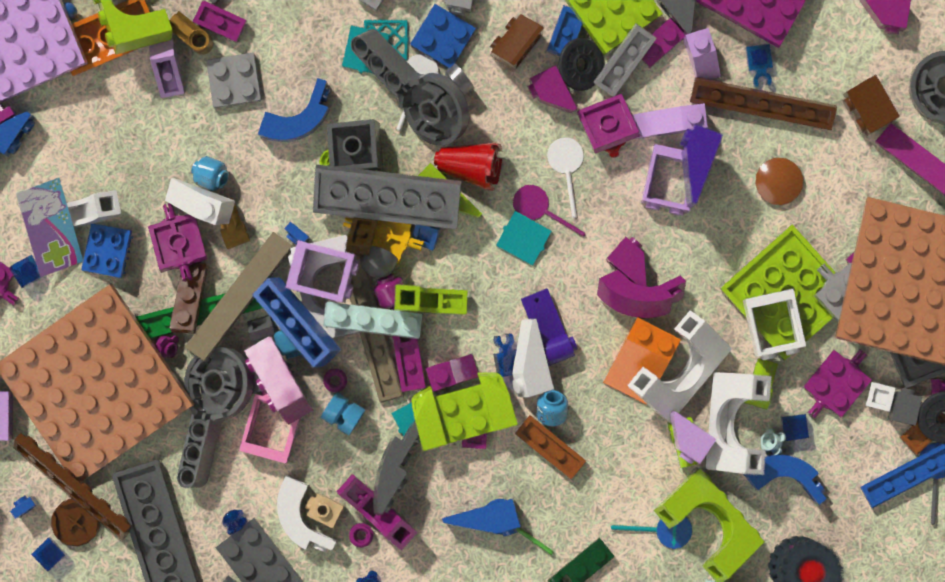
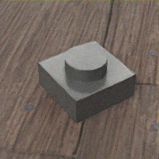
M270 315L247 321L251 341L264 340L270 335L275 334Z

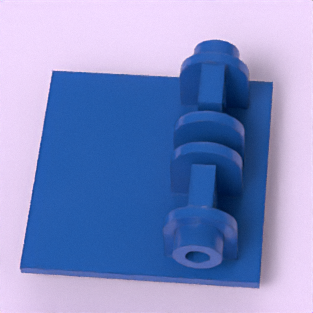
M91 224L81 270L122 278L123 274H126L125 260H129L126 255L130 253L128 248H130L131 239H133V236H131L132 231Z

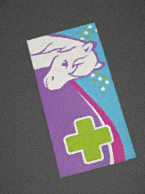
M60 178L15 193L40 277L83 262Z

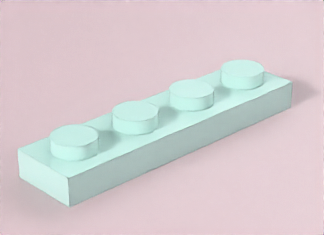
M326 302L323 327L419 339L422 314Z

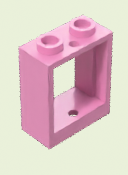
M267 392L261 393V395L255 394L239 451L287 464L300 419L291 425L284 452L251 443L250 440L261 402L267 403V400L270 399Z

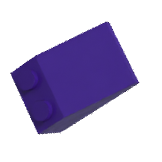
M696 124L691 129L687 128L680 142V145L684 146L681 154L687 207L690 208L697 204L723 136L720 133Z

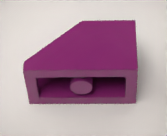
M859 0L878 28L885 29V33L897 35L899 31L903 32L907 28L911 0Z
M556 65L529 79L530 85L527 87L533 99L538 98L540 103L569 113L576 112L577 107Z
M625 237L605 260L615 269H619L631 282L647 287L644 252L641 250L643 246L635 238L631 237L628 239Z
M472 354L426 368L433 392L478 377V371Z

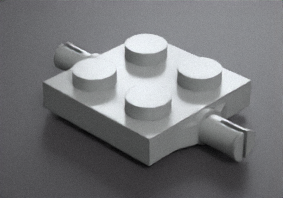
M851 263L835 274L825 264L817 269L826 282L814 297L837 322L840 317Z

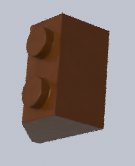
M522 14L517 19L512 17L505 26V29L508 31L502 38L497 36L490 46L493 49L491 56L512 72L517 69L543 36L544 32L543 26Z
M876 74L843 94L845 99L842 101L848 112H853L857 119L854 121L860 133L864 132L866 136L900 117Z

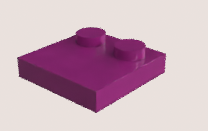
M622 94L577 111L595 154L640 137L639 130Z

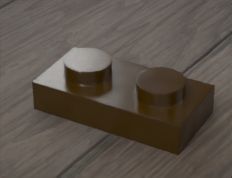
M353 217L345 252L370 256L378 220Z

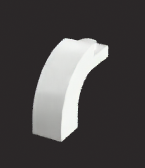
M116 190L94 193L84 199L67 203L74 228L102 222L121 214Z
M286 475L277 499L278 517L284 531L294 543L305 550L308 548L310 541L314 542V548L323 552H327L328 549L332 551L337 540L312 529L303 519L301 504L309 485Z

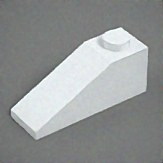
M171 178L165 199L166 202L191 216L214 225L229 224L235 200L176 178Z
M524 319L521 321L512 372L514 378L513 388L518 397H531L554 389L537 319Z

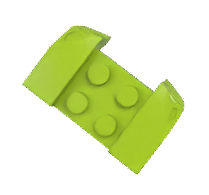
M497 372L477 373L479 385L435 397L431 386H428L413 395L412 408L423 451L518 425L503 377Z

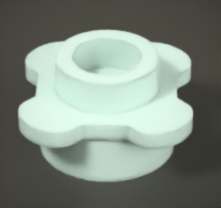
M772 428L767 429L761 437L762 450L766 452L771 451L773 455H779L782 452L783 441L786 439L783 432L777 433Z

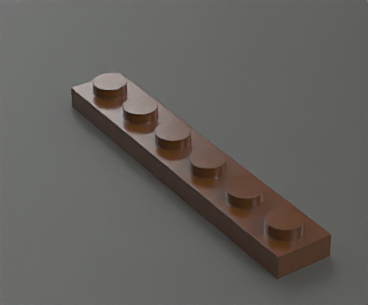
M698 77L694 79L690 96L691 103L705 104L706 106L831 131L837 111V105Z
M20 433L14 439L13 448L120 540L123 541L129 535L131 526L127 518L122 514L117 515L111 510V506L106 500L98 499L92 494L93 491L87 484L78 482L68 468H62L56 463V459L49 452L44 453L38 448V444L30 436L26 437Z

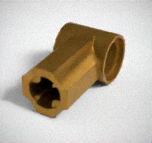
M180 11L171 17L169 21L172 32L196 53L204 55L212 50L213 40L206 31L198 27ZM199 37H206L205 45L196 47V40Z
M234 204L229 224L220 225V232L227 250L250 242L249 235L246 233L247 229L244 222H241L236 204Z

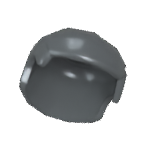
M372 246L370 256L361 255L359 261L361 268L368 275L375 278H384L393 272L398 258L385 249Z

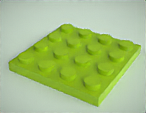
M792 224L719 289L745 318L743 300L793 289L806 342L833 318L814 297L826 282L817 269L825 264L833 274L836 272ZM786 301L753 308L758 333L771 347L795 342ZM785 351L777 352L783 361L791 356L786 355Z

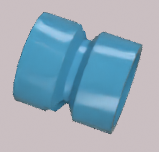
M336 392L320 418L331 425L336 423L337 429L349 436L366 410L356 403L349 404L347 397Z

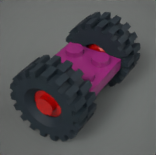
M792 536L789 539L786 538L782 540V543L777 544L774 547V552L770 554L769 558L771 559L770 563H768V568L770 569L769 575L773 582H844L842 573L845 571L844 566L841 565V558L832 548L808 537Z

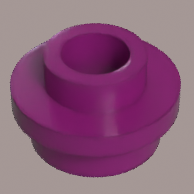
M333 368L325 373L323 384L331 392H340L347 385V376L341 369ZM333 376H338L340 378V382L338 385H333L331 383V378Z
M358 523L351 528L349 539L356 547H366L373 540V530L365 523ZM364 531L366 538L363 540L358 539L357 532Z

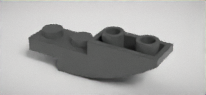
M415 421L411 423L402 440L396 436L390 439L379 463L373 498L374 514L378 516L383 514V512H389L395 502L392 499L396 491L400 493L407 482L404 478L407 472L399 466L402 465L404 467L411 456L409 453L412 445L417 446L420 442Z

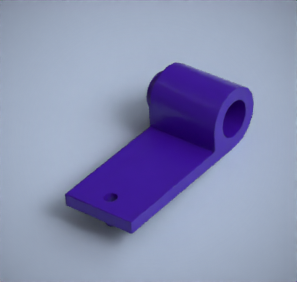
M548 288L521 298L528 319H537L548 367L575 356L574 351L578 350L573 336L568 338Z

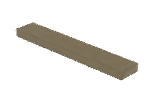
M272 232L185 345V348L206 362L253 301L254 296L252 294L272 276L293 246Z
M346 262L340 264L342 273L344 272ZM359 264L357 275H352L350 283L353 285V292L350 298L351 305L378 308L369 276ZM360 332L379 402L382 403L403 397L386 335Z

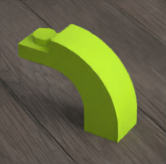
M396 285L395 310L466 315L468 290Z

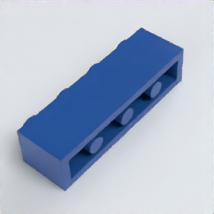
M280 277L268 278L252 295L313 368L326 366L342 349L291 289L285 288L286 284Z

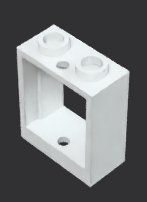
M793 289L743 300L755 357L762 356V360L777 358V352L785 351L786 355L801 352L800 347L806 346ZM786 301L795 342L762 349L753 308Z

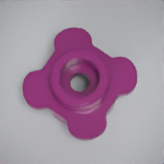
M165 335L158 339L155 347L163 359L166 357L173 358L177 354L179 337L174 335L170 338Z

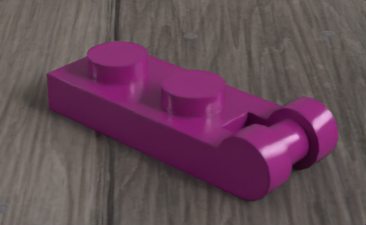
M392 336L401 391L426 388L418 339L410 338L409 342L401 343L400 337Z

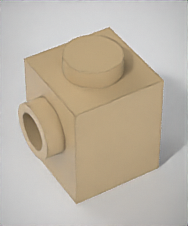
M318 493L316 497L311 495L305 509L309 510L308 517L334 528L345 505Z

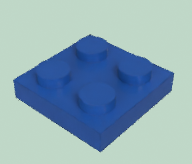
M434 4L410 46L449 69L458 60L476 28Z

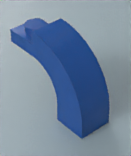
M317 78L308 106L298 115L282 117L265 111L258 131L259 137L276 142H292L305 138L316 131L324 122L330 110L329 107L321 105L322 101L327 102L331 89L327 88L328 82Z
M765 456L764 475L743 473L754 489L758 491L771 480L787 476L799 482L815 504L820 505L827 499L823 495L826 492L823 486L817 480L815 482L812 481L819 474L816 469L807 462L793 456Z

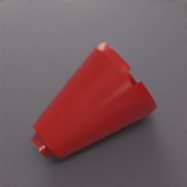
M499 143L441 147L440 151L435 153L434 165L437 166L440 172L485 190L494 191L495 188L492 185H498L501 174L502 158H498V151L503 152L502 146Z

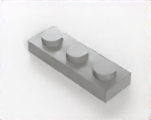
M635 23L597 76L594 84L614 97L654 43L656 37Z

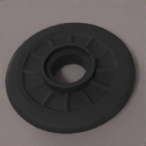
M576 38L564 46L558 62L559 73L564 83L577 91H585L595 86L594 81L604 68V60L601 50L593 41L586 38ZM580 58H583L585 61V68L582 71L577 67V62Z
M938 392L929 396L920 406L917 418L921 432L928 439L939 443H945V423L938 421L939 414L945 411V392Z

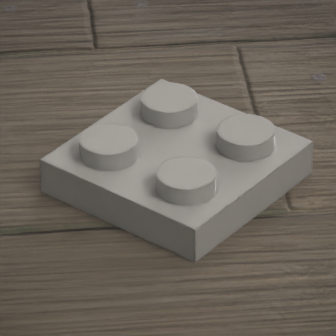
M254 52L206 60L213 108L262 101Z

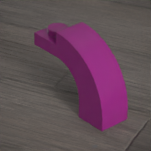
M618 269L599 278L597 296L606 305L619 313L638 318H655L669 314L672 303H677L683 298L686 280L680 275L661 285L645 287L631 282Z
M351 474L336 491L339 496L367 518L386 539L401 551L418 533L393 507H391L388 513L383 512L379 516L374 514V490L367 484H364L354 474Z

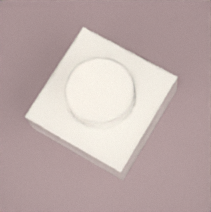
M872 382L866 406L890 412L897 388Z

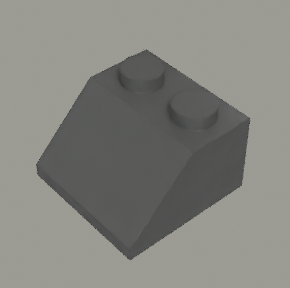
M369 119L327 124L330 166L384 171L381 128L378 121Z

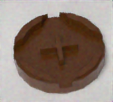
M72 498L59 504L51 517V527L54 535L68 546H81L89 543L96 537L100 528V522Z

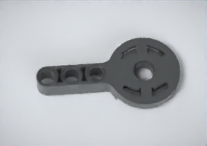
M370 29L352 39L351 48L354 54L396 98H399V108H404V113L410 127L422 140L432 145L443 146L450 144L464 134L469 123V108L462 91L451 79L438 73L419 74L374 29ZM431 104L437 109L438 116L433 113Z
M938 51L922 59L914 68L909 80V95L914 107L923 117L940 123L945 128V95L938 89V82L940 79L945 78V51Z
M217 346L206 362L194 356L186 369L184 389L194 402V405L189 408L192 415L177 473L178 484L183 488H200L206 485L222 423L226 419L239 414L251 398L253 374L245 362V357L232 348ZM216 374L222 380V386L217 392L212 386V381Z

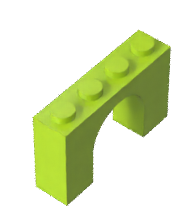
M92 0L100 8V11H98L99 21L102 26H106L108 31L105 33L106 41L109 47L113 46L115 55L172 39L173 30L165 9L142 15H128L119 11L111 0Z
M698 469L690 474L653 511L669 529L680 523L696 508L711 512L719 520L723 531L721 546L702 566L716 582H723L729 579L765 541L760 537V533L744 519L742 512L729 502L726 494L714 485L710 476L701 469Z

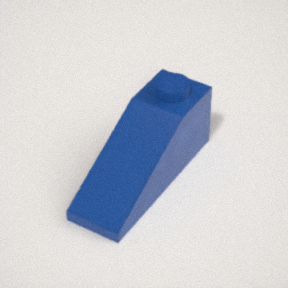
M514 498L442 518L443 523L496 534L502 532L503 537L517 533L516 528L521 527Z

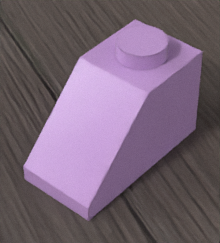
M709 28L685 35L683 42L695 77L708 80L720 78L721 73L717 53Z
M173 39L150 45V62L161 98L185 94Z
M672 411L670 414L676 449L682 452L680 457L690 464L693 461L700 464L716 439L679 413Z

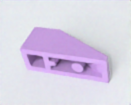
M705 104L679 106L632 114L640 137L637 138L681 134L687 128L691 129L695 124L708 128Z

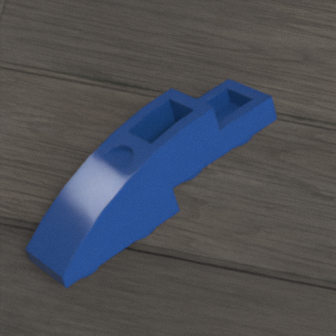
M24 112L0 125L1 153L9 157L11 153L15 154L21 146L20 139L24 133L28 134L35 125L33 121L35 116L29 112Z

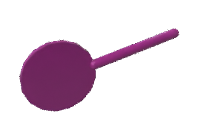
M525 185L515 193L513 208L518 213L531 220H536L546 214L577 234L585 236V232L547 210L548 197L541 187Z

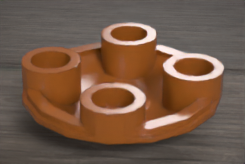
M777 157L767 160L760 166L756 174L755 184L758 193L764 201L774 205H784L791 203L799 196L803 188V176L801 170L794 162L787 158Z

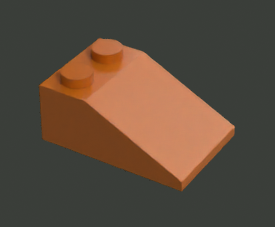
M638 317L635 318L603 383L647 404L627 385L642 367L661 379L681 339Z

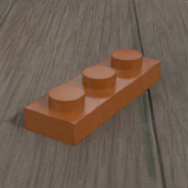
M531 415L527 417L514 433L570 479L576 475L586 462L584 458Z

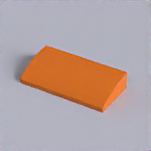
M127 0L115 5L119 11L128 15H142L151 12L146 0ZM98 13L72 24L88 64L70 71L72 76L135 51L131 50L115 55L113 46L109 47L107 44L105 33L108 31L105 25L102 26L100 24Z

